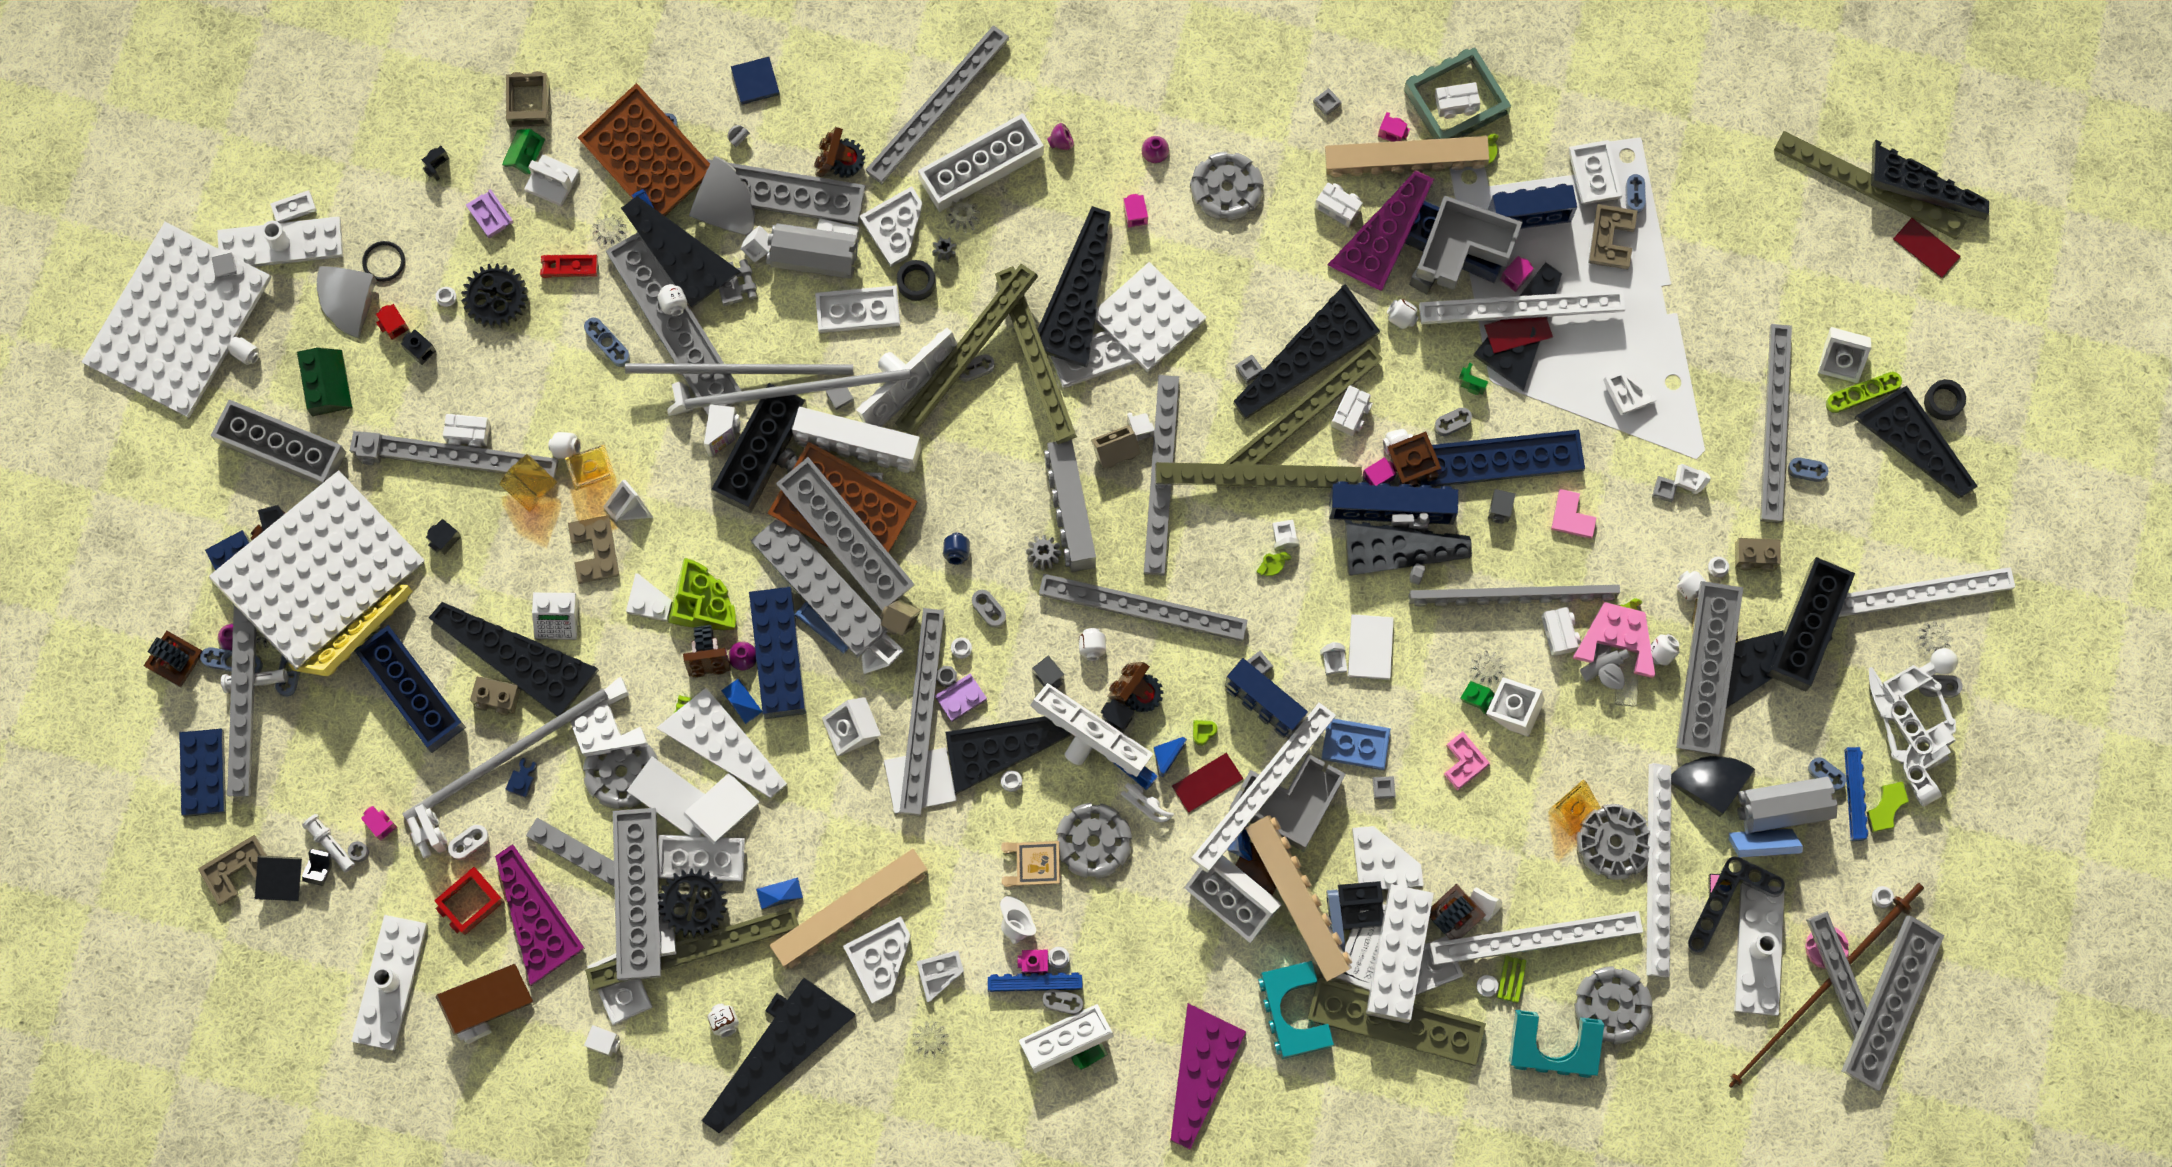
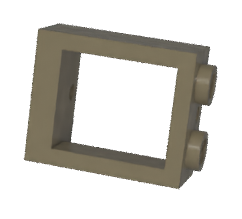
M535 71L531 74H523L521 72L506 74V121L509 127L549 126V79L547 73ZM542 86V110L514 111V87Z

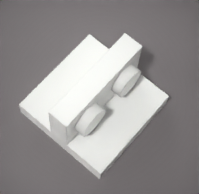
M542 154L539 162L531 161L529 170L532 175L524 189L528 193L562 207L580 172L576 168Z

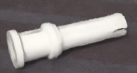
M285 669L255 673L254 686L287 682L288 673ZM227 674L221 677V686L224 693L231 692V676Z
M318 814L312 815L302 824V827L308 829L313 835V840L321 843L327 852L331 854V857L337 862L344 873L355 866L351 858L330 835L331 830L328 827L326 828L319 820Z

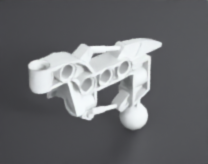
M1947 648L1936 650L1932 654L1930 662L1923 667L1918 668L1913 665L1883 682V684L1872 667L1869 668L1870 690L1880 717L1884 719L1891 749V758L1903 764L1906 780L1923 807L1942 797L1939 788L1926 771L1949 760L1948 754L1951 751L1948 746L1956 741L1953 737L1956 731V721L1952 718L1948 705L1945 703L1941 693V684L1931 677L1936 673L1949 674L1956 669L1958 658L1952 650ZM1922 687L1937 692L1946 721L1927 731L1905 699L1908 693ZM1896 707H1903L1906 713L1899 716L1894 712V709ZM1888 720H1893L1909 744L1907 750H1897ZM1913 724L1917 727L1918 731L1913 734L1908 733L1906 726ZM1925 742L1929 745V749L1925 752L1920 751L1917 745ZM1912 771H1919L1922 774V778L1914 780L1911 778L1910 773Z

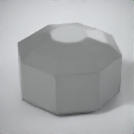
M1416 563L1413 566L1409 578L1411 583L1420 584L1426 568L1424 565Z
M943 666L937 671V681L942 687H949L956 683L957 672L952 666Z

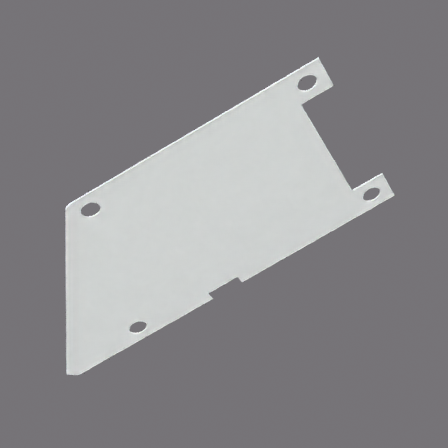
M1641 137L1609 141L1622 198L1587 205L1581 204L1574 175L1488 186L1485 167L1474 169L1472 166L1464 167L1461 170L1450 168L1455 199L1488 210L1492 196L1498 192L1513 193L1519 189H1526L1528 191L1535 190V188L1540 186L1551 188L1558 184L1573 185L1577 202V210L1570 223L1520 229L1507 267L1517 256H1520L1522 259H1527L1534 269L1531 276L1517 292L1500 280L1502 273L1507 268L1503 266L1495 283L1469 272L1474 299L1520 296L1545 262L1562 273L1556 294L1623 290L1624 312L1548 317L1547 320L1553 338L1540 341L1524 391L1487 366L1489 379L1497 385L1697 459L1705 451L1678 315L1677 313L1667 314L1661 286L1671 285ZM1631 149L1635 154L1634 161L1631 163L1622 162L1619 157L1620 151ZM1465 170H1472L1476 173L1477 180L1473 184H1465L1461 179V174ZM1633 174L1641 175L1645 179L1646 202L1643 210L1637 213L1634 232L1614 229L1612 245L1632 248L1629 269L1588 263L1597 204L1627 209L1625 192L1627 179ZM1633 181L1634 191H1637L1638 184L1636 181ZM1634 197L1632 203H1634L1635 207H1638L1640 203H1637V197ZM1500 320L1478 321L1482 343L1488 337L1484 325ZM1623 370L1633 381L1642 385V390L1648 395H1654L1657 401L1620 415L1603 379L1608 375ZM1667 376H1678L1681 380V386L1676 390L1667 388L1665 385Z

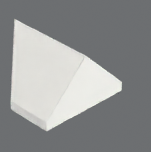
M626 480L621 481L603 506L615 522L619 520L654 518Z
M885 634L862 653L863 673L866 674L890 666L904 652V649Z

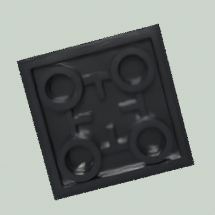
M258 855L254 899L299 901L302 857Z

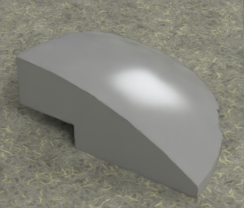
M714 156L700 185L689 216L726 230L748 235L753 231L755 222V211L752 210L750 201L752 196L747 184L741 181L736 174V170L729 163Z
M320 266L318 270L317 292L322 310L338 329L356 338L360 337L372 302L370 298L377 281L374 274Z

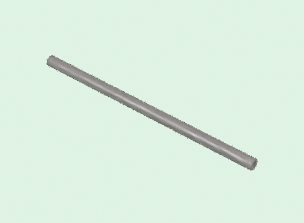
M625 363V374L853 375V364Z
M902 369L685 399L684 403L686 409H693L710 405H722L911 379V370Z
M601 689L402 813L405 820L407 821L411 817H418L415 807L422 804L427 809L434 807L608 698L607 693L604 689Z

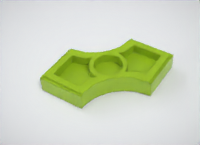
M1903 781L1882 786L1879 804L1874 809L1866 812L1872 833L1893 828L1896 810L1901 805L1909 802Z

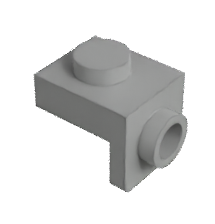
M359 432L356 456L361 463L366 465H374V462L380 463V433Z

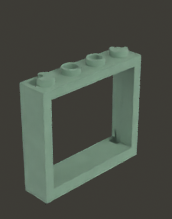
M1475 47L1470 50L1465 49L1454 58L1449 57L1443 60L1440 65L1436 67L1431 66L1422 74L1409 77L1405 82L1404 91L1433 139L1462 138L1509 114L1511 104ZM1472 60L1498 104L1443 132L1416 88Z

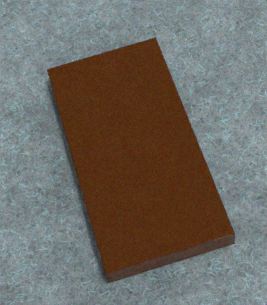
M516 964L494 971L435 996L453 1036L533 1003Z

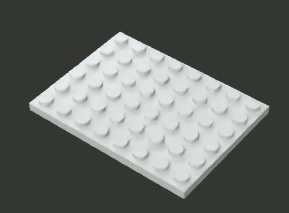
M164 222L83 358L82 363L190 418L226 357L229 342L240 333L272 277L234 257L237 274L216 278L211 257L227 253Z
M338 470L209 575V579L297 670L420 567L425 560Z

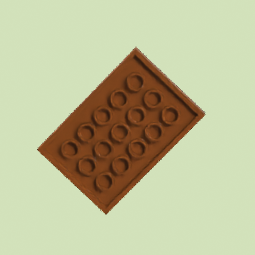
M637 83L577 137L632 199V194L644 189L654 209L664 216L702 183L710 166L707 159Z
M808 442L794 468L809 457L889 553L918 502L813 443ZM780 490L767 514L828 547L782 490Z

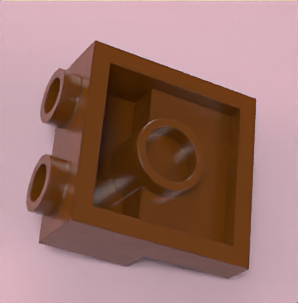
M1426 431L1387 446L1401 484L1417 487L1420 485V481L1425 479L1428 481L1436 480L1439 478V474L1442 473L1441 466Z
M1251 843L1253 860L1248 861L1239 857L1235 866L1269 894L1273 895L1277 887L1254 844Z

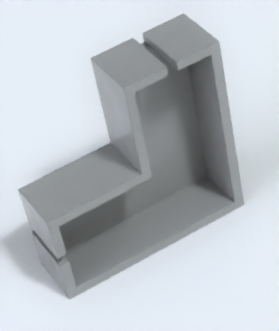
M1444 196L1415 277L1432 283L1435 279L1438 280V285L1454 290L1467 254L1507 267L1522 222Z
M1308 754L1289 789L1287 790L1279 785L1249 823L1253 824L1268 815L1272 818L1275 817L1281 827L1278 830L1281 836H1285L1290 845L1304 852L1346 774L1328 765L1326 772H1323L1322 769L1325 762ZM1252 770L1249 771L1229 811L1259 774Z

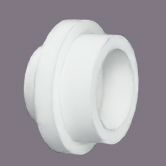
M442 287L436 293V301L443 307L453 305L457 298L455 291L450 287Z
M1714 557L1708 564V570L1714 577H1723L1729 571V563L1723 557Z
M957 638L952 642L951 652L955 657L963 659L971 654L972 645L968 639Z
M1007 771L1001 777V785L1006 791H1017L1022 785V777L1016 771Z
M1880 886L1873 891L1872 901L1876 906L1886 908L1893 903L1894 895L1888 887Z
M1055 947L1049 952L1048 961L1054 968H1064L1069 962V953L1063 947Z
M1484 975L1477 981V991L1485 997L1493 996L1498 990V982L1493 976Z

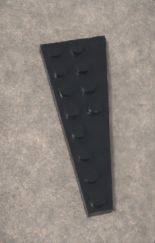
M1094 206L1091 207L1038 327V332L1047 355L1086 368L1089 364L1111 221V212Z
M1346 284L1341 286V289L1328 300L1325 306L1315 314L1309 323L1292 338L1285 348L1276 355L1273 361L1260 372L1259 376L1234 400L1233 404L1244 420L1380 333L1378 327Z
M441 602L429 616L433 623L513 684L518 685L521 690L557 717L570 707L599 671L595 666L563 654L558 650L551 649L518 633L506 630L499 625L487 622L480 617L473 616L444 602Z
M803 977L704 1116L702 1122L716 1132L721 1133L856 1014Z

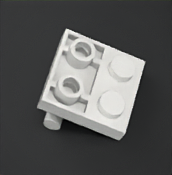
M423 804L415 807L423 827L419 828L415 817L407 819V822L412 831L411 837L414 844L419 847L423 858L431 856L426 844L427 842H430L431 846L439 854L446 851L445 844L448 841L443 831L436 826L439 824L435 813L430 808L427 809Z

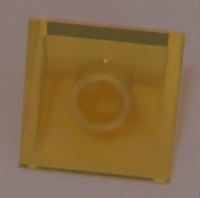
M605 445L565 458L575 490L615 477Z
M526 454L507 471L499 485L530 513L558 482L530 455Z
M1583 779L1553 805L1548 813L1569 836H1572L1582 827L1580 824L1586 815L1594 809H1601L1587 782Z

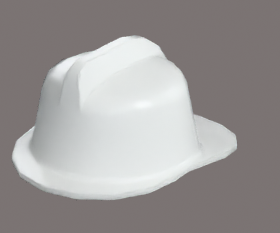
M1012 896L1004 897L1000 903L1003 914L1001 929L1013 944H1017L1027 936L1034 935L1036 927L1028 908L1022 901Z

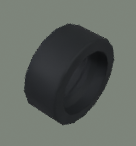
M911 260L900 267L897 273V286L905 298L911 301H921L927 299L935 289V273L928 263L922 260ZM913 270L925 272L928 277L927 286L919 291L908 289L904 283L906 274Z
M1948 379L1939 380L1931 385L1926 392L1924 405L1932 417L1944 421L1951 420L1959 415L1966 405V394L1959 383ZM1940 389L1951 391L1957 399L1955 408L1950 411L1938 408L1933 399L1935 392Z

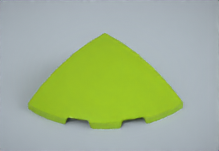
M684 558L668 623L692 628L711 625L712 630H734L736 624L734 604L731 605L726 586L720 579L716 580L708 573L707 567L691 559Z

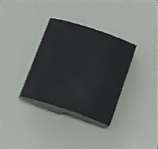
M1381 881L1338 885L1343 931L1382 926L1384 911Z

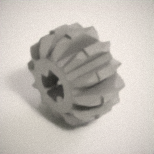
M1046 535L1042 536V540L1035 536V543L1029 542L1028 546L1030 548L1026 549V554L1030 555L1027 561L1033 562V568H1037L1040 564L1042 571H1044L1045 565L1052 569V562L1058 564L1059 559L1057 557L1061 556V551L1057 550L1060 544H1053V537L1047 541ZM1047 550V554L1040 555V551Z

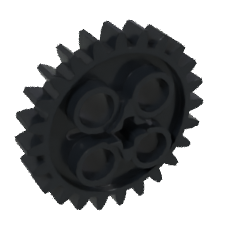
M498 263L495 268L488 264L487 270L481 266L480 273L473 271L475 277H467L469 284H463L467 291L461 292L462 296L465 297L461 302L463 305H466L463 308L465 312H469V318H474L476 324L481 321L484 328L489 323L491 329L494 328L495 324L502 328L503 322L509 326L510 319L517 321L515 315H523L520 308H527L523 301L529 300L528 296L525 295L528 293V289L524 287L526 283L524 280H521V274L515 275L516 271L514 268L508 271L507 265H504L501 269ZM493 281L491 286L485 287L486 282ZM507 287L513 288L509 293H504ZM486 299L483 305H477L479 300ZM505 306L504 310L496 311L497 307Z
M690 868L689 874H686L682 869L680 877L673 873L674 880L672 881L667 878L666 883L668 886H661V890L664 893H659L658 896L663 901H659L657 904L663 909L659 910V915H665L662 922H670L668 929L670 930L675 927L676 935L683 931L684 938L688 932L691 933L692 938H695L696 932H699L701 937H703L704 930L712 933L711 926L713 925L718 928L719 923L717 920H724V916L721 913H726L727 908L722 905H726L728 900L722 897L726 896V891H720L723 887L722 883L715 884L717 877L709 879L710 872L702 875V870L699 869L697 874H694L693 868ZM698 885L691 920L687 921L694 886ZM681 887H688L690 892L683 895L679 892V889ZM707 891L711 894V897L703 899L700 897V893ZM677 907H682L685 909V913L677 915L673 910ZM697 912H704L707 917L699 920L695 917V914Z

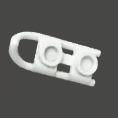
M1129 783L1125 785V788L1129 791L1127 793L1123 791L1121 795L1150 819L1156 822H1165L1174 816V813L1160 809V803L1156 798L1145 797L1143 795V788L1140 785H1131ZM1140 799L1145 805L1142 806L1137 800ZM1156 812L1164 817H1157L1153 814Z

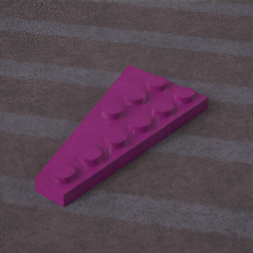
M1414 171L1327 265L1383 291L1435 179L1421 172Z
M512 844L497 854L495 858L530 986H533L583 951L585 947L521 854Z
M1187 1003L1170 1141L1190 1150L1246 1031Z

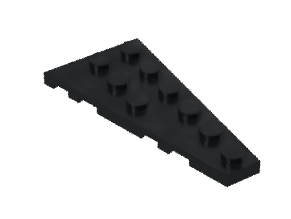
M1875 139L1872 146L1871 186L1986 220L1989 215L1988 199L1969 189H1960L1954 185L1955 182L1951 179L1946 181L1938 177V172L1912 158L1905 159L1899 156V151L1893 148L1888 150L1881 146L1882 142Z
M638 196L621 207L673 283L683 290L690 307L693 308L741 273L736 267Z
M1545 262L1520 296L1556 294L1562 273ZM1532 327L1530 337H1533L1536 334V330L1534 327ZM1487 337L1473 356L1524 391L1540 341L1494 353Z
M1784 630L1735 643L1726 709L1773 679L1767 676V672Z

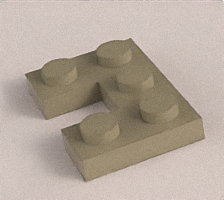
M1597 204L1588 263L1629 269L1632 248L1612 245L1614 229L1634 232L1637 210Z
M609 515L568 523L571 544L592 541L595 556L594 559L574 562L578 584L620 576Z
M255 835L198 868L219 906L239 895L229 876L247 866L256 881L258 855L267 856Z

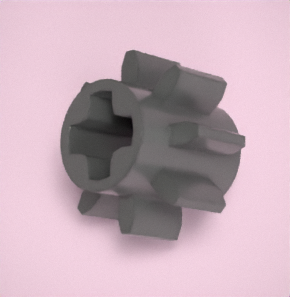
M940 237L938 243L933 242L935 250L932 251V255H938V262L946 260L949 263L951 256L956 257V252L953 250L957 249V245L951 244L950 237L948 239Z

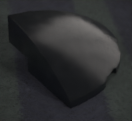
M1706 756L1679 767L1671 774V784L1700 806L1704 805L1721 817L1755 768L1730 757Z

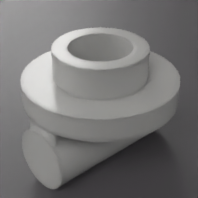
M736 125L729 130L727 137L729 142L737 147L750 132L743 126Z

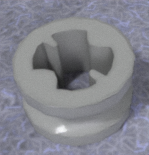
M356 841L348 847V855L352 860L361 862L368 857L369 850L364 843ZM356 847L360 849L363 847L361 856L358 857L356 854L353 856V853L356 852Z

